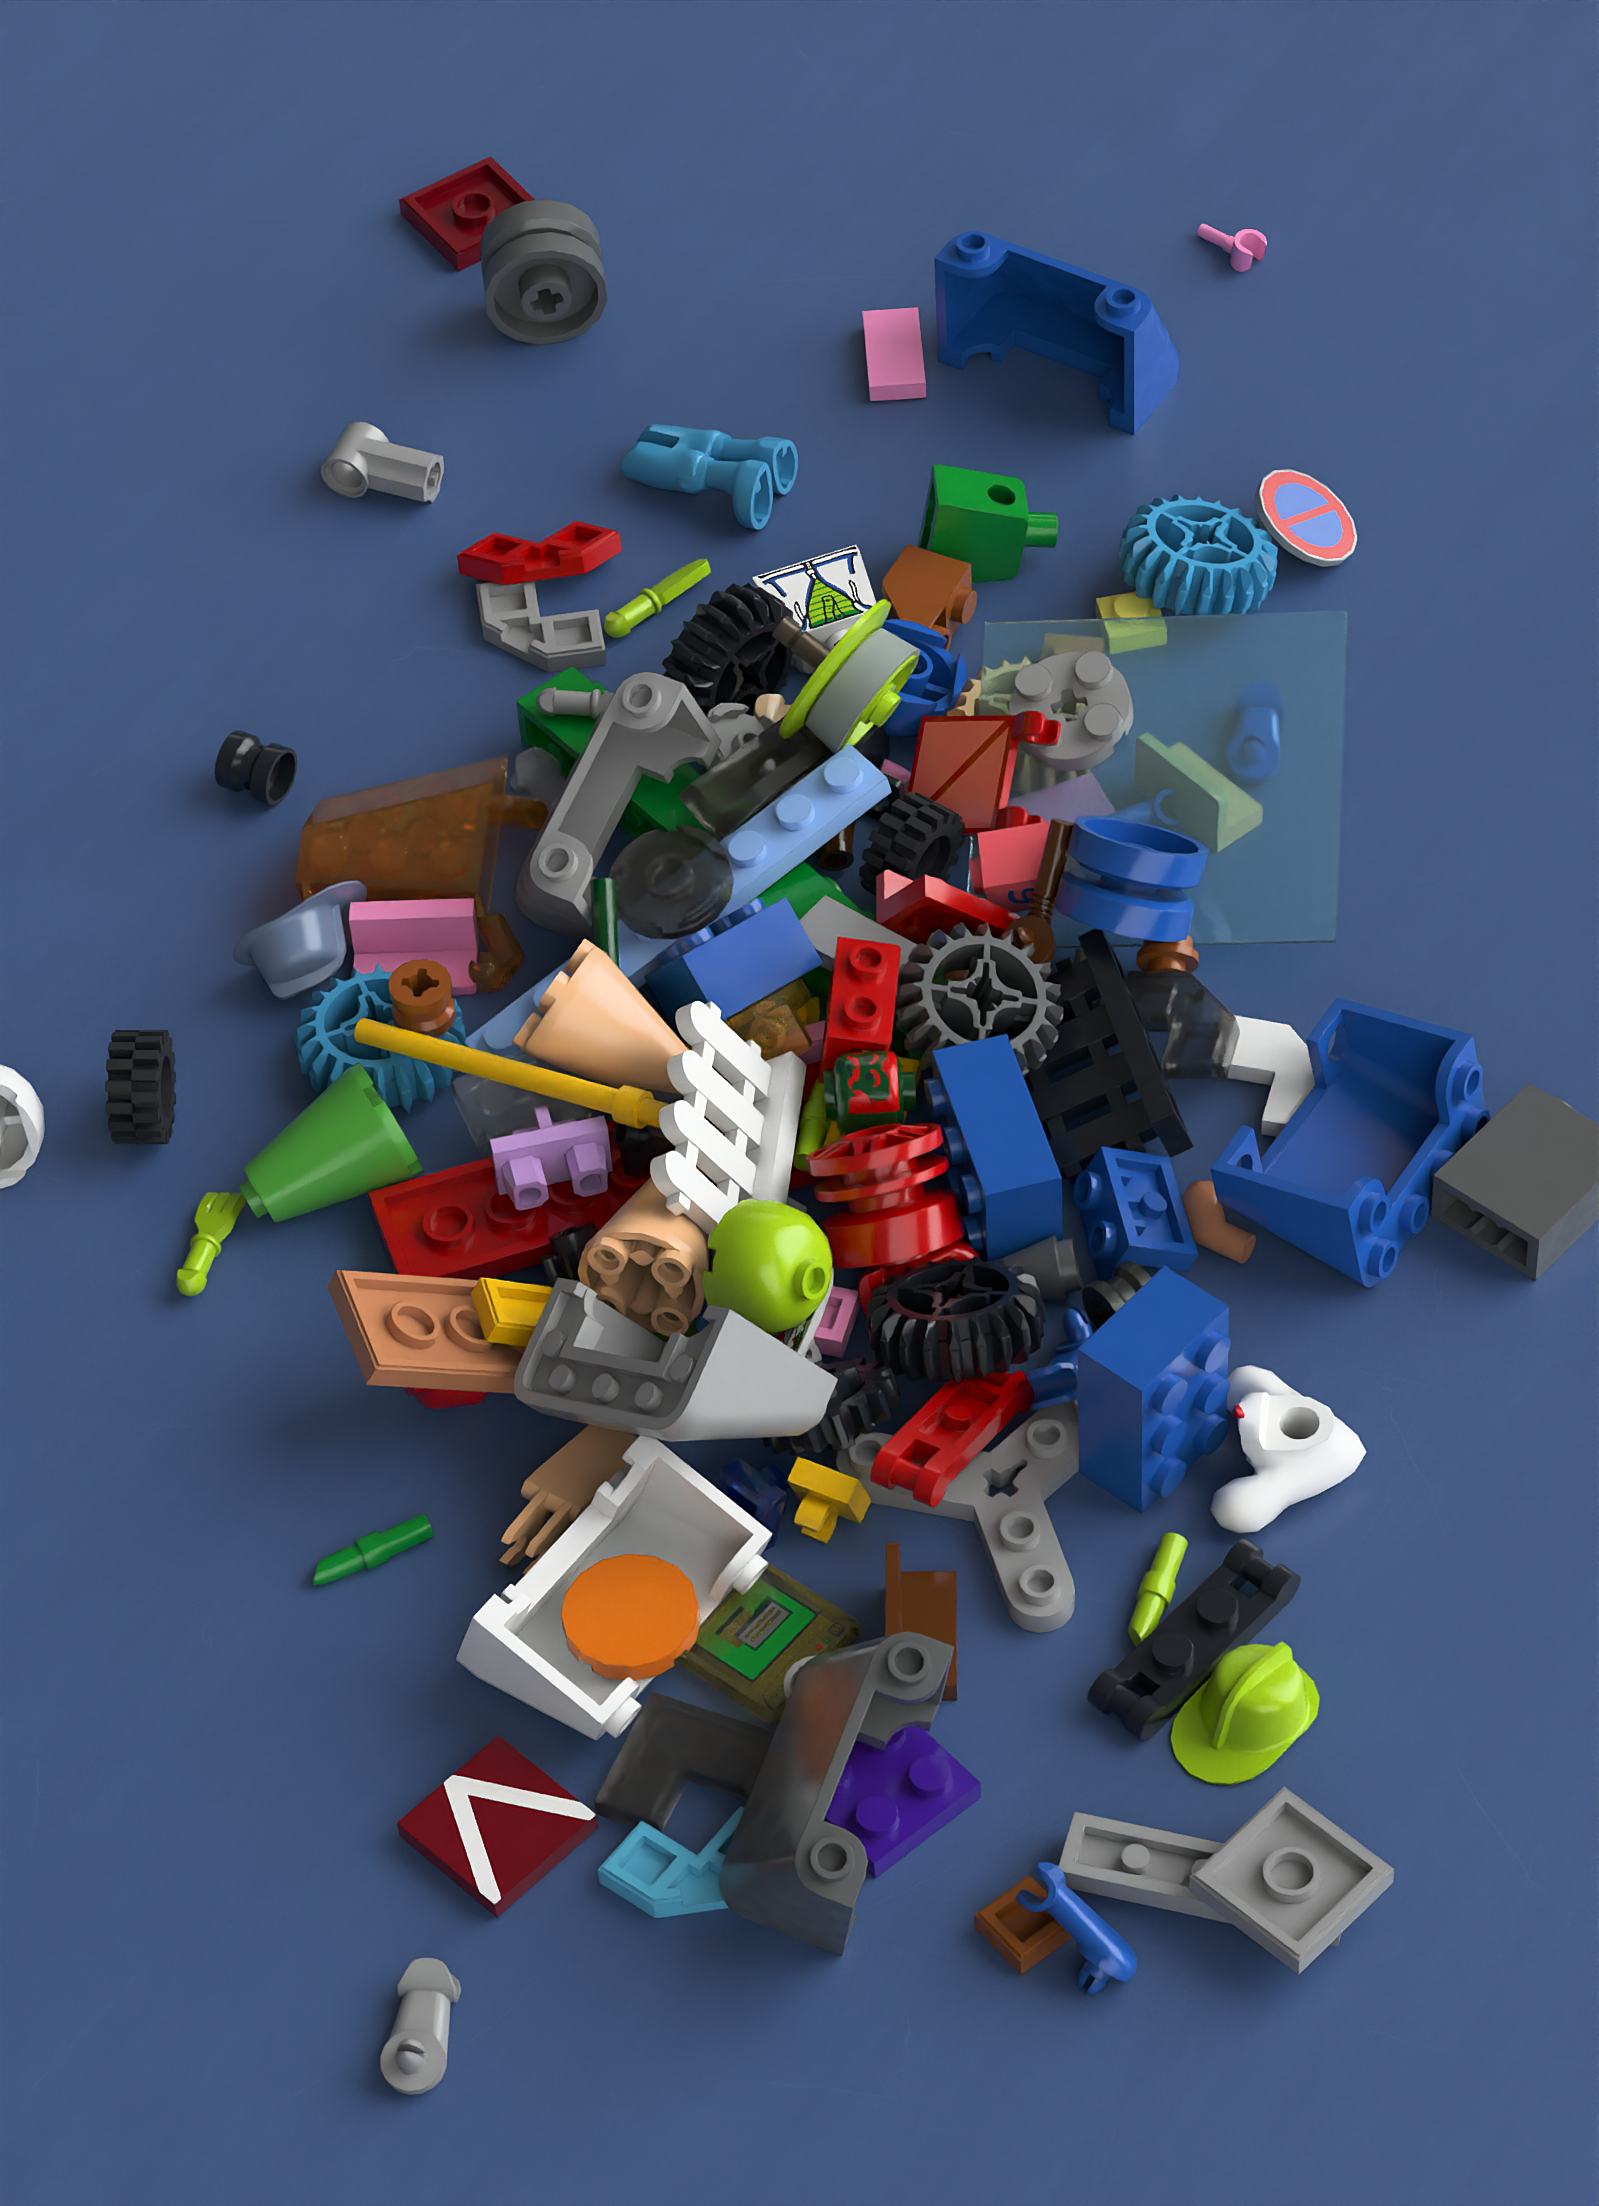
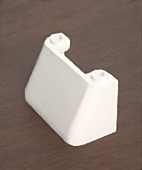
M642 1435L624 1453L622 1459L627 1463L623 1471L619 1470L609 1482L605 1481L597 1489L591 1504L516 1586L510 1584L502 1592L500 1598L494 1594L474 1615L456 1657V1660L477 1678L594 1740H598L606 1731L614 1738H617L628 1727L642 1707L635 1699L656 1676L636 1681L630 1677L625 1680L608 1679L593 1672L590 1664L583 1662L579 1656L578 1661L569 1651L563 1631L561 1612L565 1593L578 1575L603 1559L624 1554L648 1555L660 1558L677 1566L692 1582L699 1603L700 1627L733 1589L744 1595L755 1584L769 1564L760 1555L767 1546L772 1533L656 1438Z

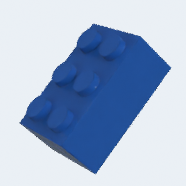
M999 1035L932 1051L933 1078L924 1080V1091L929 1111L935 1119L926 1121V1123L940 1125L944 1142L939 1147L931 1150L932 1155L948 1157L950 1167L943 1173L945 1189L955 1191L958 1203L962 1205L965 1214L962 1217L966 1232L963 1236L964 1241L969 1243L976 1250L977 1254L979 1253L983 1262L1003 1258L1054 1235L1057 1241H1062V1177L1008 1035Z
M1167 1266L1161 1268L1077 1349L1079 1473L1141 1514L1160 1496L1168 1497L1182 1482L1186 1470L1202 1454H1212L1221 1445L1229 1429V1422L1227 1421V1394L1230 1388V1381L1228 1380V1352L1231 1346V1340L1228 1338L1229 1306Z

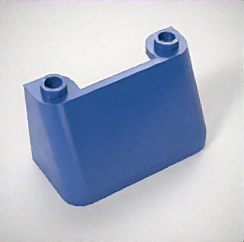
M967 231L954 237L934 258L938 362L963 370L968 364L969 356L977 353L991 352V359L1001 363L1016 346L1101 378L1099 381V400L1106 403L1112 402L1109 408V426L1132 435L1136 434L1176 385L1179 379V353L1152 301L1141 290L980 231Z

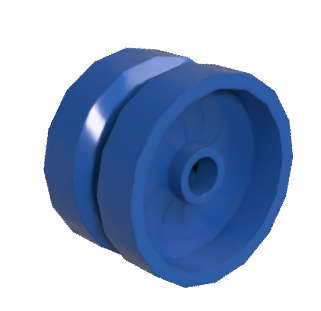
M1088 815L1077 817L1074 821L1067 853L1082 867L1072 868L1063 872L1054 907L1061 914L1099 930L1151 941L1176 942L1186 940L1196 904L1182 890L1200 885L1209 849L1200 842L1185 835L1158 826L1107 816Z

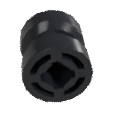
M236 730L226 738L219 750L215 763V779L220 787L234 792H241L245 789L250 790L256 800L270 805H277L284 800L294 783L298 764L297 754L292 748L278 743H271L265 746L256 735Z

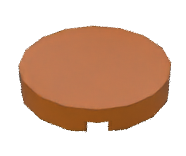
M624 1554L603 1559L578 1575L565 1593L561 1619L568 1649L578 1661L579 1656L583 1662L591 1665L593 1672L605 1678L625 1680L630 1677L636 1681L664 1673L675 1666L674 1659L682 1655L685 1649L687 1653L697 1640L700 1610L692 1582L677 1566L655 1556Z

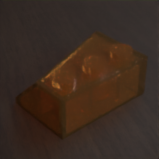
M503 755L320 800L302 828L295 884L301 901H305L329 886L344 881L357 880L365 884L367 888L365 902L474 898L477 923L488 924L509 762L508 756Z

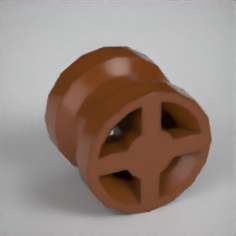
M419 959L404 963L392 972L388 984L390 999L393 1002V1021L396 1027L434 1038L443 1035L452 1027L456 1019L454 1000L451 996V975L446 967L436 961Z

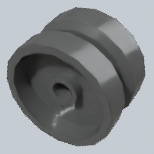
M548 199L525 201L501 211L485 227L479 243L486 310L487 315L499 331L516 341L536 345L562 343L585 333L600 319L607 302L606 282L599 232L587 214L568 203Z

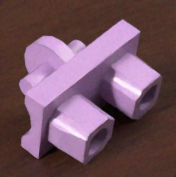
M546 1105L534 1107V1127L512 1131V1135L490 1139L499 1195L508 1194L515 1208L519 1211L542 1206L549 1199L547 1185L571 1180L574 1194L582 1197L605 1193L608 1189V1172L613 1171L608 1128L604 1115L580 1121L572 1118L552 1123Z

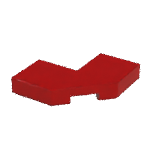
M574 521L539 543L494 532L457 555L459 574L500 585H510L586 574L620 553L622 548L619 532Z

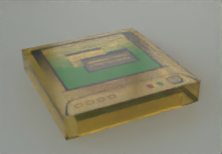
M769 1563L759 1579L744 1595L740 1594L736 1589H732L699 1626L697 1640L687 1653L685 1649L682 1655L674 1659V1661L774 1726L781 1719L786 1707L783 1682L787 1671L794 1663L805 1657L816 1656L850 1646L860 1636V1622Z

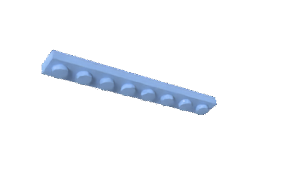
M850 743L847 744L843 750L841 749L620 919L617 922L620 970L637 989L647 982L644 976L662 966L657 954L756 898L890 794L892 791L888 778ZM570 959L467 1037L464 1045L534 1066H539L543 1063V1061L531 1057L518 1048L512 1041L533 1012L542 1018L544 1017V1015L537 1011L540 1005L539 1001L560 971L572 977L571 974L564 970ZM496 1082L504 1091L512 1087L510 1085Z

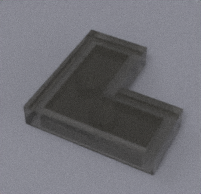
M651 1691L594 1800L595 1812L597 1815L632 1827H636L642 1820L662 1833L688 1780L748 1800L775 1732Z

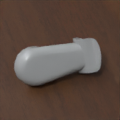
M434 1958L415 1959L409 1964L397 1985L398 1996L402 1998L389 2041L384 2045L380 2056V2067L386 2082L396 2091L408 2095L423 2094L433 2089L442 2080L447 2066L451 2003L458 2002L461 1993L459 1980L450 1974L447 1966L442 1961Z

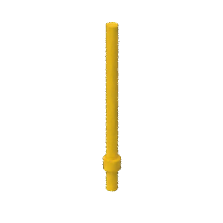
M361 1018L354 1030L356 1042L612 1114L614 1122L637 1129H642L646 1125L660 1128L659 1111L662 1107L669 1105L668 1103L654 1100L653 1094L650 1091L629 1085H623L619 1089H615L367 1018Z

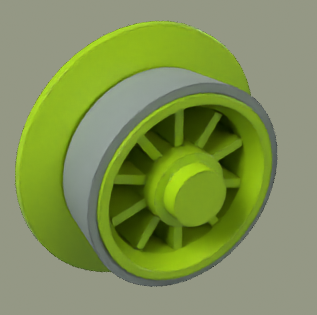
M882 599L868 609L832 650L807 631L802 632V627L788 616L779 623L772 636L786 647L791 646L792 652L816 670L796 697L781 723L779 735L783 739L790 738L807 725L829 750L836 754L849 743L854 747L874 724L881 727L892 715L902 699L898 696V693L918 663L920 649L882 628L891 608L889 601Z

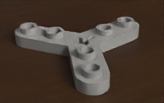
M1078 1399L1039 1409L992 1451H980L952 1480L942 1500L934 1508L913 1500V1492L905 1488L896 1486L893 1490H889L871 1482L870 1473L874 1460L881 1448L894 1435L878 1432L860 1434L855 1439V1445L837 1452L836 1470L859 1479L871 1498L870 1503L975 1522L1007 1612L1018 1626L1024 1630L1036 1633L1051 1632L1062 1627L1072 1617L1075 1608L1074 1582L1044 1501L1079 1471ZM1013 1483V1495L1011 1497L1002 1492L996 1494L993 1498L989 1496V1486L991 1484L1002 1489L1008 1484Z

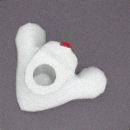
M1249 1365L1236 1368L1229 1375L1230 1388L1227 1394V1409L1233 1414L1238 1423L1242 1450L1246 1454V1460L1254 1468V1475L1235 1478L1214 1493L1210 1510L1219 1525L1225 1529L1239 1534L1257 1532L1273 1521L1288 1506L1327 1490L1355 1472L1366 1450L1358 1435L1340 1419L1335 1417L1328 1406L1310 1397L1302 1396L1286 1385L1272 1371Z

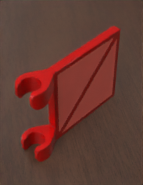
M1032 710L1023 711L1017 715L922 716L907 793H920L959 814L962 817L961 822L965 823V831L961 834L962 837H978L977 833L1043 823L1044 818L1042 816L1028 815V811L1020 806H1007L1019 742L1055 746L1059 740L1061 722L1055 719L1045 720L1044 714Z

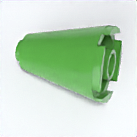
M360 1062L351 1066L243 1167L248 1180L238 1185L257 1219L269 1212L274 1222L278 1223L367 1194L370 1191L414 1179L425 1172L385 1101L376 1093L372 1086L374 1083Z

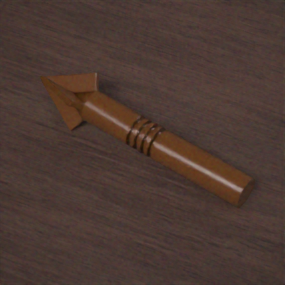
M1052 818L1033 890L1036 894H1032L1034 900H1031L1030 904L1033 906H1029L1031 912L1027 914V916L1042 919L1050 926L1052 922V917L1050 916L1054 914L1051 910L1055 909L1053 904H1055L1056 899L1054 898L1057 896L1060 879L1065 870L1068 858L1067 850L1074 825L1072 822Z

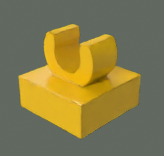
M797 1457L787 1479L799 1500L802 1501L796 1512L794 1523L803 1527L801 1530L802 1535L826 1544L833 1534L838 1516L861 1524L871 1502V1498L859 1479L801 1457Z

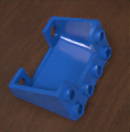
M1337 997L1306 1038L1315 1082L1313 1089L1261 1159L1254 1128L1242 1125L1212 1165L1210 1171L1216 1197L1220 1204L1362 1285L1371 1288L1376 1286L1381 1279H1386L1391 1275L1402 1249L1413 1234L1420 1233L1424 1228L1432 1206L1434 1174L1491 1120L1489 1111L1485 1110L1482 1089L1483 1070L1477 1061L1473 1035ZM1335 1030V1042L1330 1054L1328 1055L1329 1041ZM1240 1158H1241V1167L1236 1166Z

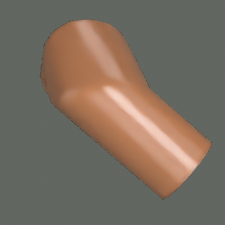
M1196 1181L1190 1184L1183 1194L1182 1202L1194 1242L1235 1262L1244 1264L1254 1249L1256 1235L1226 1222L1223 1205L1219 1203L1216 1197L1213 1181Z

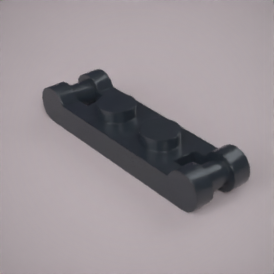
M1245 1538L1239 1540L1229 1550L1222 1565L1114 1669H1106L1098 1676L1089 1690L1088 1702L1104 1714L1108 1715L1115 1712L1126 1720V1730L1142 1741L1149 1740L1181 1710L1183 1705L1211 1677L1214 1668L1226 1653L1239 1646L1247 1645L1293 1599L1300 1586V1576L1283 1564L1274 1567L1263 1559V1550ZM1247 1581L1259 1589L1250 1599L1238 1591ZM1141 1687L1150 1695L1140 1697L1135 1691Z

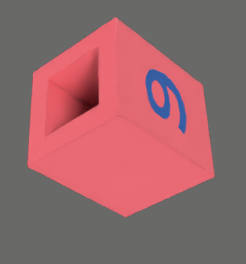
M1051 821L977 833L980 856L970 858L969 860L975 895L985 893L987 900L1011 912L1029 910V906H1033L1030 904L1031 900H1034L1032 894H1036L1033 890Z

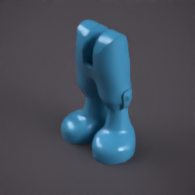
M649 424L637 439V443L630 448L622 459L620 469L628 479L657 489L690 494H699L702 491L710 490L712 487L725 491L732 496L733 511L737 521L745 528L760 530L767 524L770 517L773 493L786 495L791 490L797 475L798 454L792 441L779 437L766 436L760 439L742 440L732 439L730 435L719 430Z

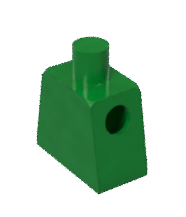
M933 464L919 535V548L970 563L972 583L1013 579L1018 575L1023 547L1055 548L1058 536L1057 514L1028 512L1025 486L1020 479Z

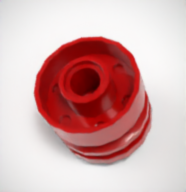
M892 1123L870 1127L847 1134L838 1141L811 1152L806 1157L808 1170L811 1175H838L819 1183L813 1189L815 1198L820 1202H847L848 1208L830 1216L822 1223L824 1234L829 1241L832 1265L834 1267L859 1268L870 1266L877 1268L903 1264L928 1255V1252L948 1246L965 1235V1227L956 1192L951 1189H925L923 1184L943 1174L950 1167L948 1157L944 1155H922L939 1147L944 1142L940 1125L935 1123L911 1125Z

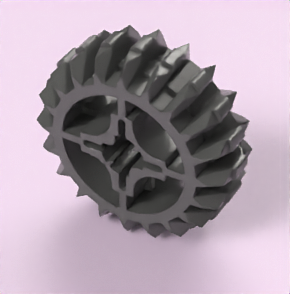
M961 922L953 927L949 936L938 929L930 935L926 945L920 943L912 949L908 956L909 962L902 964L898 972L897 984L899 986H897L895 1008L899 1009V1011H897L894 1017L893 1029L909 1032L902 1043L904 1046L903 1052L915 1050L923 1052L924 1055L919 1061L920 1071L932 1067V1051L986 1039L990 1033H1006L1008 1028L1022 1030L1019 1036L1010 1040L1023 1077L1025 1078L1028 1069L1034 1071L1042 1065L1047 1057L1046 1051L1053 1048L1059 1037V1031L1055 1027L1063 1019L1064 1008L1054 1004L1061 995V985L1045 982L1051 972V962L1034 964L1030 960L1035 952L1034 943L1023 946L1019 950L1011 944L1013 942L1012 929L1004 932L1000 939L993 938L988 922L983 925H979L974 936H972L964 923ZM969 970V974L964 981L949 980L946 986L932 984L934 979L945 973Z

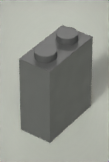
M1528 1083L1434 1174L1431 1216L1536 1281L1599 1219V1125L1572 1109L1563 1099L1550 1096L1531 1083Z

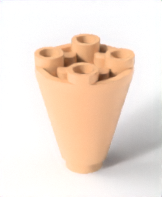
M584 939L564 968L572 977L562 971L558 973L539 1001L540 1005L537 1011L544 1015V1017L542 1018L533 1012L512 1043L535 1059L615 1089H619L623 1085H629L639 1089L646 1088L680 1094L669 1079L667 1063L671 1057L689 1049L607 953L587 939Z
M650 1177L586 1243L580 1259L578 1275L582 1284L597 1293V1299L647 1331L658 1332L670 1337L672 1332L683 1335L688 1330L691 1321L701 1313L706 1299L702 1286L703 1270L709 1271L710 1249L707 1248L709 1235L686 1214L682 1213L675 1216L666 1207L667 1197L657 1189L652 1177Z

